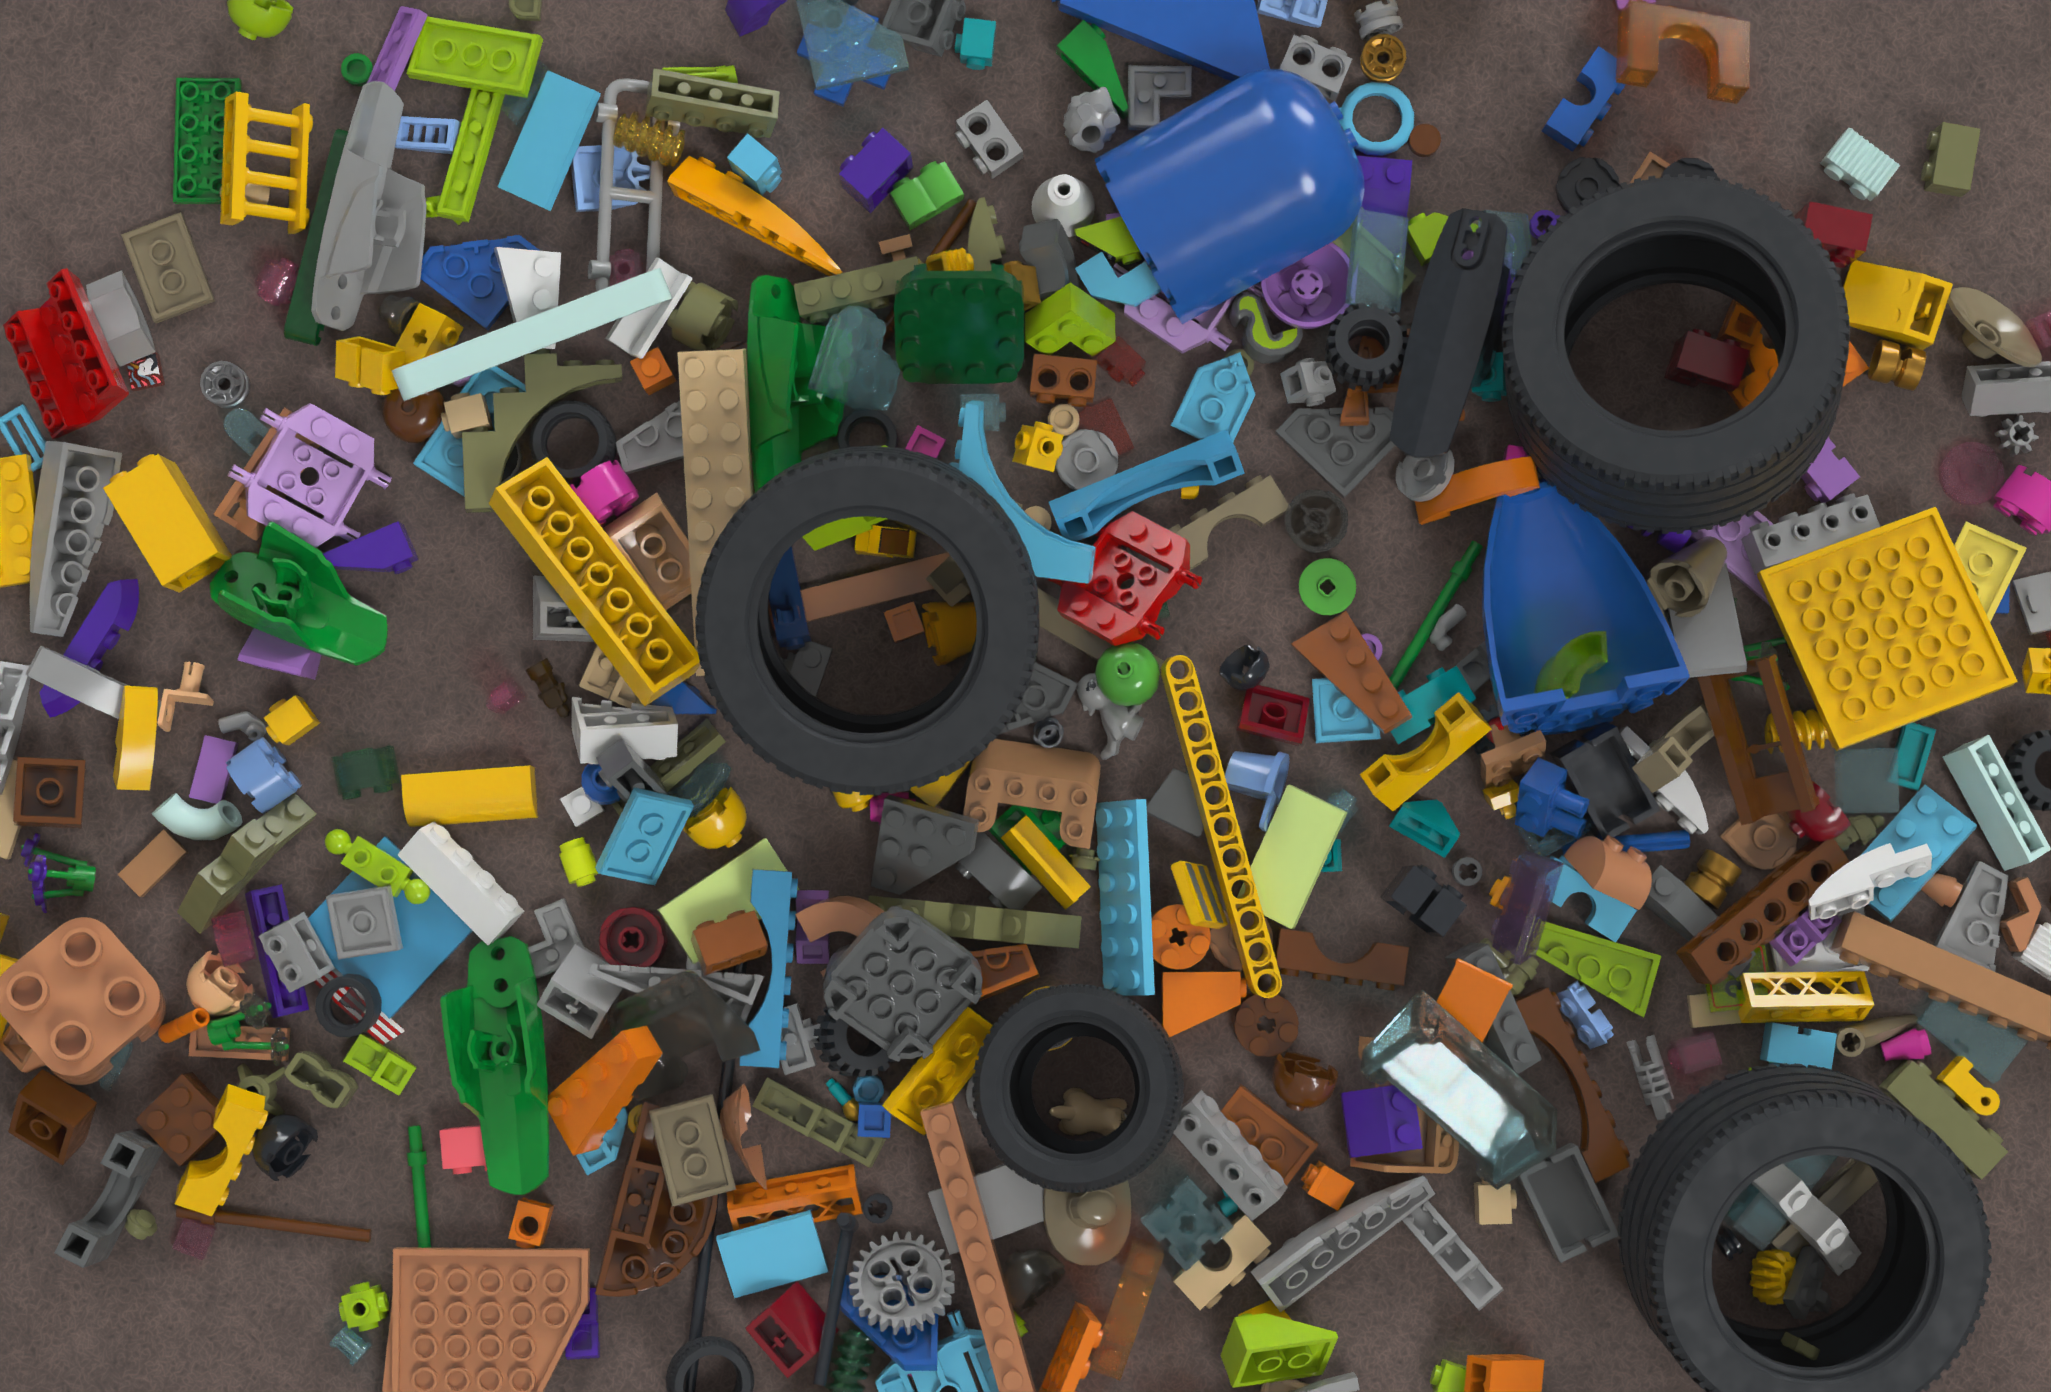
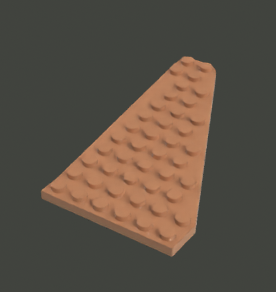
M394 1248L393 1294L382 1392H544L590 1301V1248Z

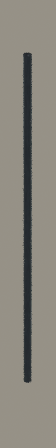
M747 961L735 965L733 973L746 974ZM728 1032L725 1035L716 1109L719 1122L723 1101L732 1093L738 1037ZM718 1194V1196H717V1208H718L719 1194ZM717 1209L711 1232L698 1257L688 1342L702 1337ZM699 1359L689 1367L683 1381L684 1392H695Z

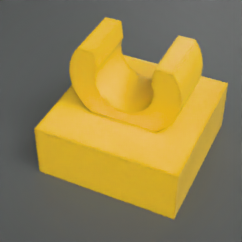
M1513 779L1502 787L1491 786L1482 790L1486 802L1493 810L1500 809L1501 815L1504 814L1506 820L1516 816L1517 809L1514 803L1518 802L1519 786Z

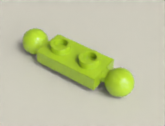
M335 829L327 834L325 838L326 849L335 855L346 854L341 862L345 867L377 887L391 885L393 897H398L403 890L406 899L412 904H422L428 900L430 887L422 879L410 880L409 878L413 870L406 864L360 836H357L354 843H351L349 834L344 830Z

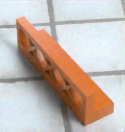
M854 1164L766 1180L767 1190L758 1182L735 1185V1190L727 1192L728 1213L734 1231L782 1218L771 1215L774 1211L784 1210L788 1212L786 1216L806 1211L804 1207L812 1204L820 1206L818 1210L811 1211L814 1223L837 1219L840 1213L863 1214ZM852 1197L853 1204L840 1206L835 1204L839 1199ZM752 1216L757 1219L751 1223L740 1224L738 1218Z

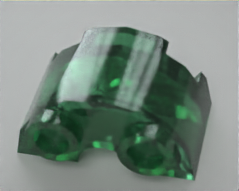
M389 745L378 749L366 748L343 753L342 756L331 757L338 795H342L343 800L362 797L361 791L372 788L374 794L393 791L392 785L401 783L394 746Z

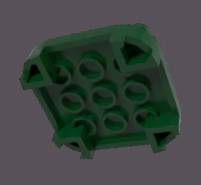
M926 263L914 265V270L904 275L900 281L897 280L894 296L895 350L898 368L903 372L902 375L906 381L926 384H995L1002 382L1010 383L1016 380L1024 360V288L1022 280L1018 281L1014 275L1006 272L1004 265L992 263L991 271H927Z

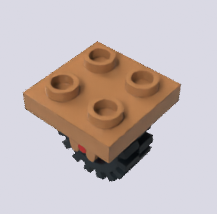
M1495 704L1489 705V711L1485 709L1480 711L1492 728L1474 744V751L1477 755H1481V779L1485 788L1491 786L1502 787L1511 782L1512 778L1523 773L1526 775L1538 757L1545 760L1546 740L1541 730L1531 734L1530 731L1524 734H1516L1509 731L1508 725L1502 726Z

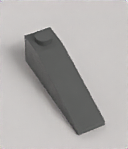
M1662 865L1651 874V889L1643 905L1687 941H1690L1718 917L1689 887ZM1719 945L1717 948V955L1719 958L1722 955L1721 945ZM1752 951V957L1741 965H1735L1728 971L1729 975L1736 979L1756 953Z

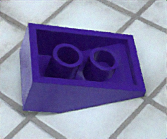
M1357 156L1364 175L1365 189L1362 205L1355 221L1401 262L1410 196L1412 160Z

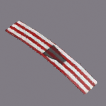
M335 968L313 982L319 988H322L328 981L343 975ZM343 987L334 993L332 1000L358 1023L366 1013V1003L361 993L353 987ZM381 1011L377 1022L367 1032L384 1045L402 1034L405 1030Z

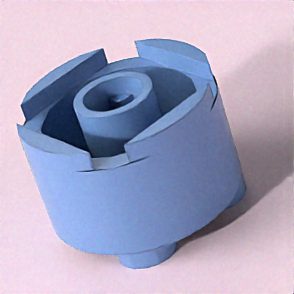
M264 737L257 739L226 761L228 765L226 768L235 784L243 794L247 793L251 798L255 797L251 804L262 814L271 810L302 786L298 777L291 770L287 772L282 765L287 761L281 751L276 746L272 748Z

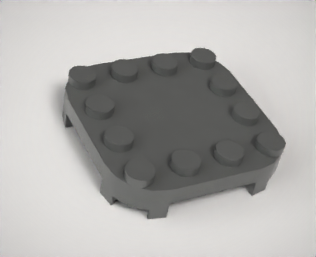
M892 906L872 920L834 963L824 979L823 991L828 1013L836 1021L839 1018L886 1050L888 1058L899 1062L900 1059H913L920 1056L925 1059L933 1053V1045L971 1002L975 1005L977 1004L982 995L983 978L978 960L970 951L920 915L899 906Z

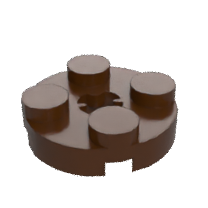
M1254 994L1245 999L1238 1008L1234 1020V1032L1237 1040L1246 1050L1256 1056L1273 1057L1288 1050L1297 1038L1298 1016L1292 1004L1277 994L1272 998H1264ZM1264 1015L1267 1019L1273 1018L1275 1020V1026H1271L1274 1030L1269 1034L1265 1030L1259 1031L1257 1028V1023H1261L1259 1018Z

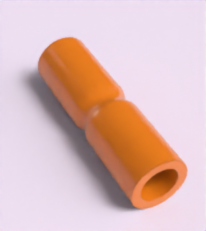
M196 1008L162 1025L158 1030L159 1038L165 1043H171L188 1033L196 1031L209 1023V1013L204 1008Z

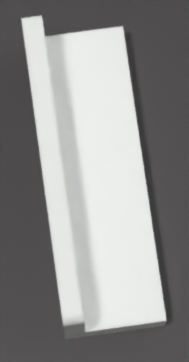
M655 258L647 272L661 268L672 298L617 319L605 338L631 356L639 359L644 357L692 281V277L680 273L660 258Z

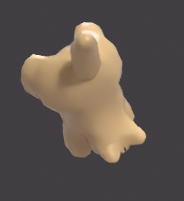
M1081 1088L1068 1089L1063 1095L1065 1100L1064 1106H1056L1050 1109L1052 1116L1061 1119L1059 1122L1060 1130L1064 1134L1071 1136L1082 1135L1090 1131L1106 1136L1116 1130L1127 1117L1123 1111L1127 1108V1103L1124 1099H1094Z

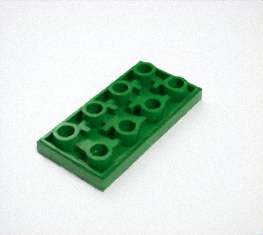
M176 78L173 202L175 204H221L220 189L222 185L225 98L235 92H241L240 78Z

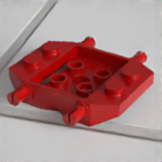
M1132 511L1108 526H1103L1094 534L1099 538L1093 544L1096 547L1093 575L1088 584L1048 578L1049 581L1061 586L1057 609L1059 614L1114 646L1143 639L1146 634L1159 640L1161 638L1160 635L1163 636L1164 628L1155 624V621L1158 618L1163 603L1176 595L1184 583L1193 589L1199 588L1198 584L1201 585L1202 583L1201 576L1190 572V544L1187 539ZM1124 545L1169 570L1165 573L1120 548ZM1125 580H1135L1130 588L1120 589L1121 584Z

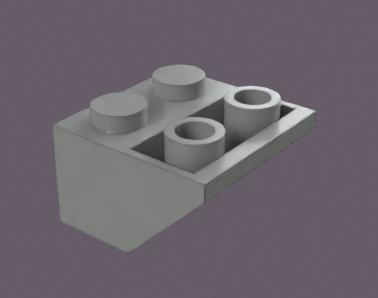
M533 576V640L595 642L545 576Z
M576 943L551 978L537 1003V1007L592 1039L604 1027L624 989L588 974L592 963L610 964L604 958Z

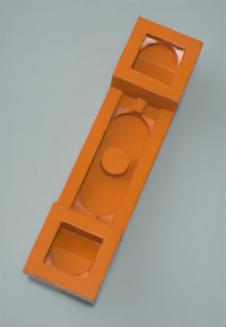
M1531 456L1478 466L1453 474L1449 484L1439 495L1428 501H1415L1419 524L1423 525L1451 516L1450 511L1504 494L1512 497L1540 488L1535 462Z

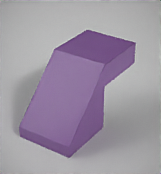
M797 890L796 913L824 899H828L829 891ZM798 919L796 929L797 963L828 964L829 934L810 943Z

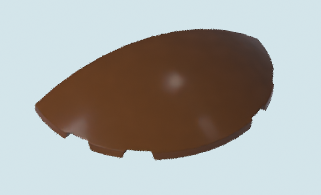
M643 1101L626 1159L595 1290L596 1295L631 1296L636 1295L639 1291L655 1286L660 1287L671 1281L681 1273V1269L693 1257H697L709 1237L715 1220L718 1194L672 1206L649 1115V1110L660 1107Z

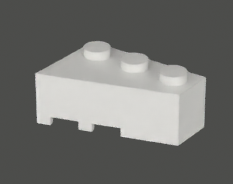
M494 248L514 323L558 307L561 252ZM556 343L544 348L555 349Z
M572 697V733L580 763L599 764L596 757L621 738L641 759L662 760L667 757H677L678 723L673 707L644 706L643 704L632 703L631 708L612 707V701L602 700L601 705L583 704L582 698Z

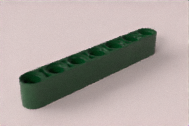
M337 129L332 139L284 328L285 339L318 346L322 338L319 337L320 331H324L325 325L316 322L311 311L314 279L330 199L348 131Z

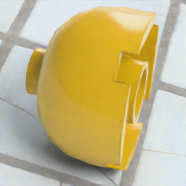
M726 787L722 788L700 803L705 806L699 810L695 817L691 813L683 828V831L689 838L702 847L717 849L726 845L727 848H730L742 838L740 832L743 830L747 818L745 805L733 788L730 787L729 791Z

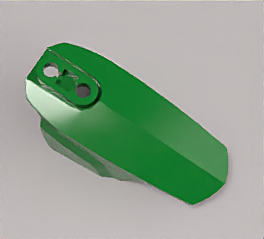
M272 521L265 527L259 554L243 551L231 556V559L224 562L210 582L211 599L226 613L248 626L309 649L312 652L357 666L374 659L385 651L388 638L387 617L351 597L338 577L334 566L326 560L320 550ZM231 579H237L235 582L229 583Z

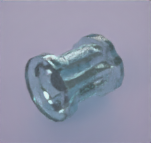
M345 1325L329 1343L331 1348L336 1347L350 1360L349 1364L352 1366L373 1346L370 1342H365L352 1328L348 1329V1325Z

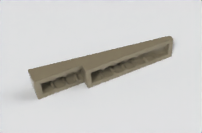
M1038 588L1040 628L1098 661L1103 652L1111 647L1112 644L1063 618L1057 611L1059 600ZM1153 655V656L1155 657V659L1157 660V662L1159 663V670H1160V669H1161V666H1162V663L1164 662V660H1162V659L1158 658L1157 656Z

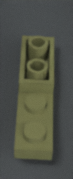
M985 197L979 198L969 230L968 253L973 258L974 271H991V263L1002 264L1001 255L1006 254L1002 235L996 236L993 224L998 223L993 205L987 206Z

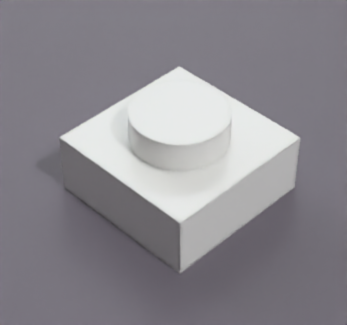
M582 787L560 799L576 827L605 812L601 804L591 801L586 796Z

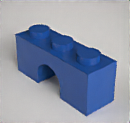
M1598 46L1576 79L1589 90L1591 95L1590 103L1579 106L1563 98L1543 127L1542 132L1572 152L1578 144L1584 147L1594 133V130L1589 127L1595 118L1602 121L1612 106L1607 102L1612 93L1619 95L1629 81L1624 75L1630 66Z

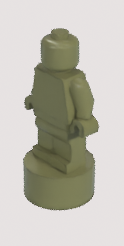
M1865 814L1855 817L1850 816L1848 820L1851 825L1834 839L1843 852L1847 851L1849 845L1858 840L1862 842L1861 846H1864L1876 836L1875 830L1884 825L1885 819L1880 815H1875L1871 818Z

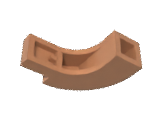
M837 896L824 899L795 915L810 943L826 934L836 931L849 932L858 937L872 920L885 911L861 898Z

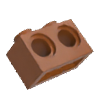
M1034 354L1030 397H1036V402L1054 404L1055 399L1068 400L1067 404L1074 407H1086L1087 402L1093 403L1097 360ZM1044 373H1051L1057 381L1051 387H1043L1038 381L1039 377ZM1076 376H1081L1087 380L1088 386L1084 390L1078 391L1071 387L1070 381Z

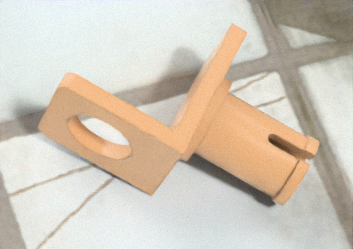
M184 662L180 689H164L157 722L158 726L164 731L170 732L175 702L213 706L214 701L208 694L199 692L203 670L205 669L203 664L193 662L192 666L191 662Z

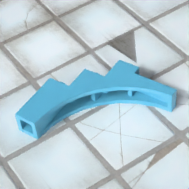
M969 401L966 403V408L961 407L958 425L963 427L962 440H957L955 459H960L959 463L951 462L949 465L976 481L1004 509L1016 526L1027 548L1035 576L1088 584L1093 575L1096 547L1071 541L1047 530L1029 517L1010 497L998 478L988 453L984 432V402Z

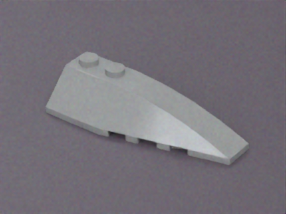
M46 441L32 534L29 598L30 632L59 637L64 636L78 602L77 594L81 584L86 582L90 570H88L92 557L94 553H98L102 543L99 540L103 533L104 525L109 526L113 516L114 506L103 487L110 484V478L120 472L122 453L66 442Z
M1421 1176L1361 1198L1323 1218L1298 1236L1288 1239L1282 1248L1270 1257L1264 1258L1250 1272L1278 1310L1282 1312L1435 1195V1192L1427 1179Z

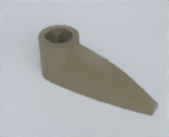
M1916 1015L1890 1016L1838 1027L1832 1031V1033L1837 1034L1834 1053L1846 1057H1856L1864 1049L1880 1044L1908 1030L1918 1023V1018ZM1845 1036L1852 1037L1853 1042L1848 1044L1849 1049L1842 1047L1841 1044L1845 1040Z

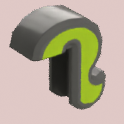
M1243 292L1239 294L1229 311L1231 325L1237 327L1239 324H1242L1245 327L1241 339L1243 350L1251 359L1262 364L1278 363L1286 360L1293 355L1303 337L1302 328H1295L1272 335L1260 298L1254 293Z

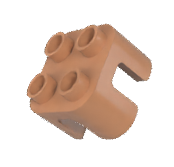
M81 917L65 922L0 976L1 1015L58 1078L72 1085H87L101 1079L114 1067L110 1059L136 1037L141 1042L149 1039L159 1030L166 1016L165 998L154 978L105 924L92 918Z

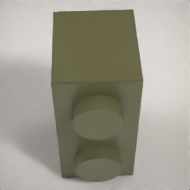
M1942 122L1934 131H1930L1926 143V149L1931 150L1929 162L1926 161L1924 163L1921 173V180L1925 181L1924 191L1962 197L1970 191L1980 135L1979 128Z

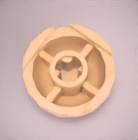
M208 951L189 970L186 982L189 997L195 1008H204L210 1015L218 1017L233 1014L253 997V985L247 986L237 974L245 973V971L235 959L223 952L213 955L211 954L212 951Z

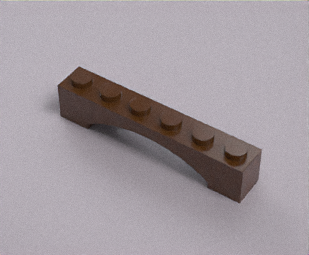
M1548 987L1539 988L1515 999L1530 1034L1551 1051L1564 1069L1572 1085L1581 1121L1579 1150L1594 1182L1601 1181L1630 1167L1627 1160L1630 1157L1628 1148L1622 1139L1618 1140L1613 1130L1616 1127L1615 1120L1608 1109L1604 1110L1601 1104L1602 1092L1595 1080H1590L1586 1071L1589 1068L1588 1061L1581 1050L1577 1051L1572 1039L1575 1038L1574 1031L1570 1023L1562 1019L1559 1009L1562 1007L1554 991L1550 992Z

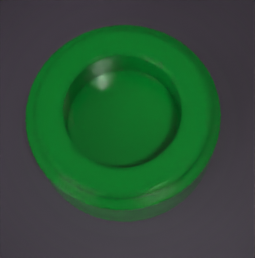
M354 53L343 60L341 73L349 84L363 86L367 83L374 66L367 56Z

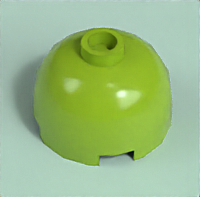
M285 0L227 1L230 18L233 23L240 27L238 32L251 40H256L257 36L270 38L281 33L290 22L294 9Z

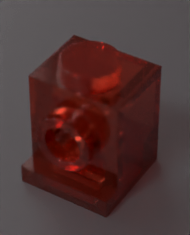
M1119 335L1116 341L1096 358L1097 365L1100 368L1104 364L1108 366L1105 371L1117 383L1123 380L1127 385L1130 384L1134 387L1146 374L1143 371L1146 361Z

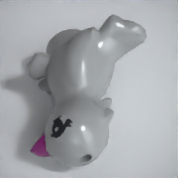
M1095 673L1083 676L1078 682L1077 693L1082 702L1083 710H1088L1090 716L1095 712V709L1100 711L1102 725L1107 734V744L1099 756L1102 760H1107L1112 756L1118 755L1120 743L1125 737L1132 741L1136 739L1145 719L1138 715L1142 704L1137 706L1115 705L1102 694L1097 686Z

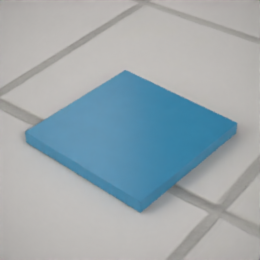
M384 837L376 845L406 864L398 856L401 850L388 837ZM352 871L331 894L376 888L377 886ZM413 871L409 879L421 878ZM431 888L428 900L422 904L410 903L406 899L403 890L398 897H393L403 946L398 951L338 960L327 900L308 918L333 966L342 975H361L369 979L377 987L382 999L381 1011L389 1019L403 1007L473 931Z

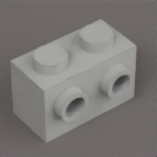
M305 912L259 935L264 951L271 958L281 982L285 984L289 993L335 969Z

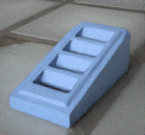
M401 116L395 148L453 154L462 122L456 119ZM410 125H414L413 142L408 141ZM423 126L426 127L425 142H421ZM435 128H439L438 143H433Z

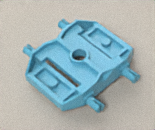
M960 1310L954 1311L958 1323L953 1312L948 1313L947 1317L954 1332L952 1336L938 1341L937 1371H904L895 1361L891 1360L875 1379L878 1392H915L908 1374L912 1375L918 1392H940L947 1385L955 1387L958 1392H978L964 1353L967 1351L983 1391L999 1392L982 1330L968 1329L965 1326Z

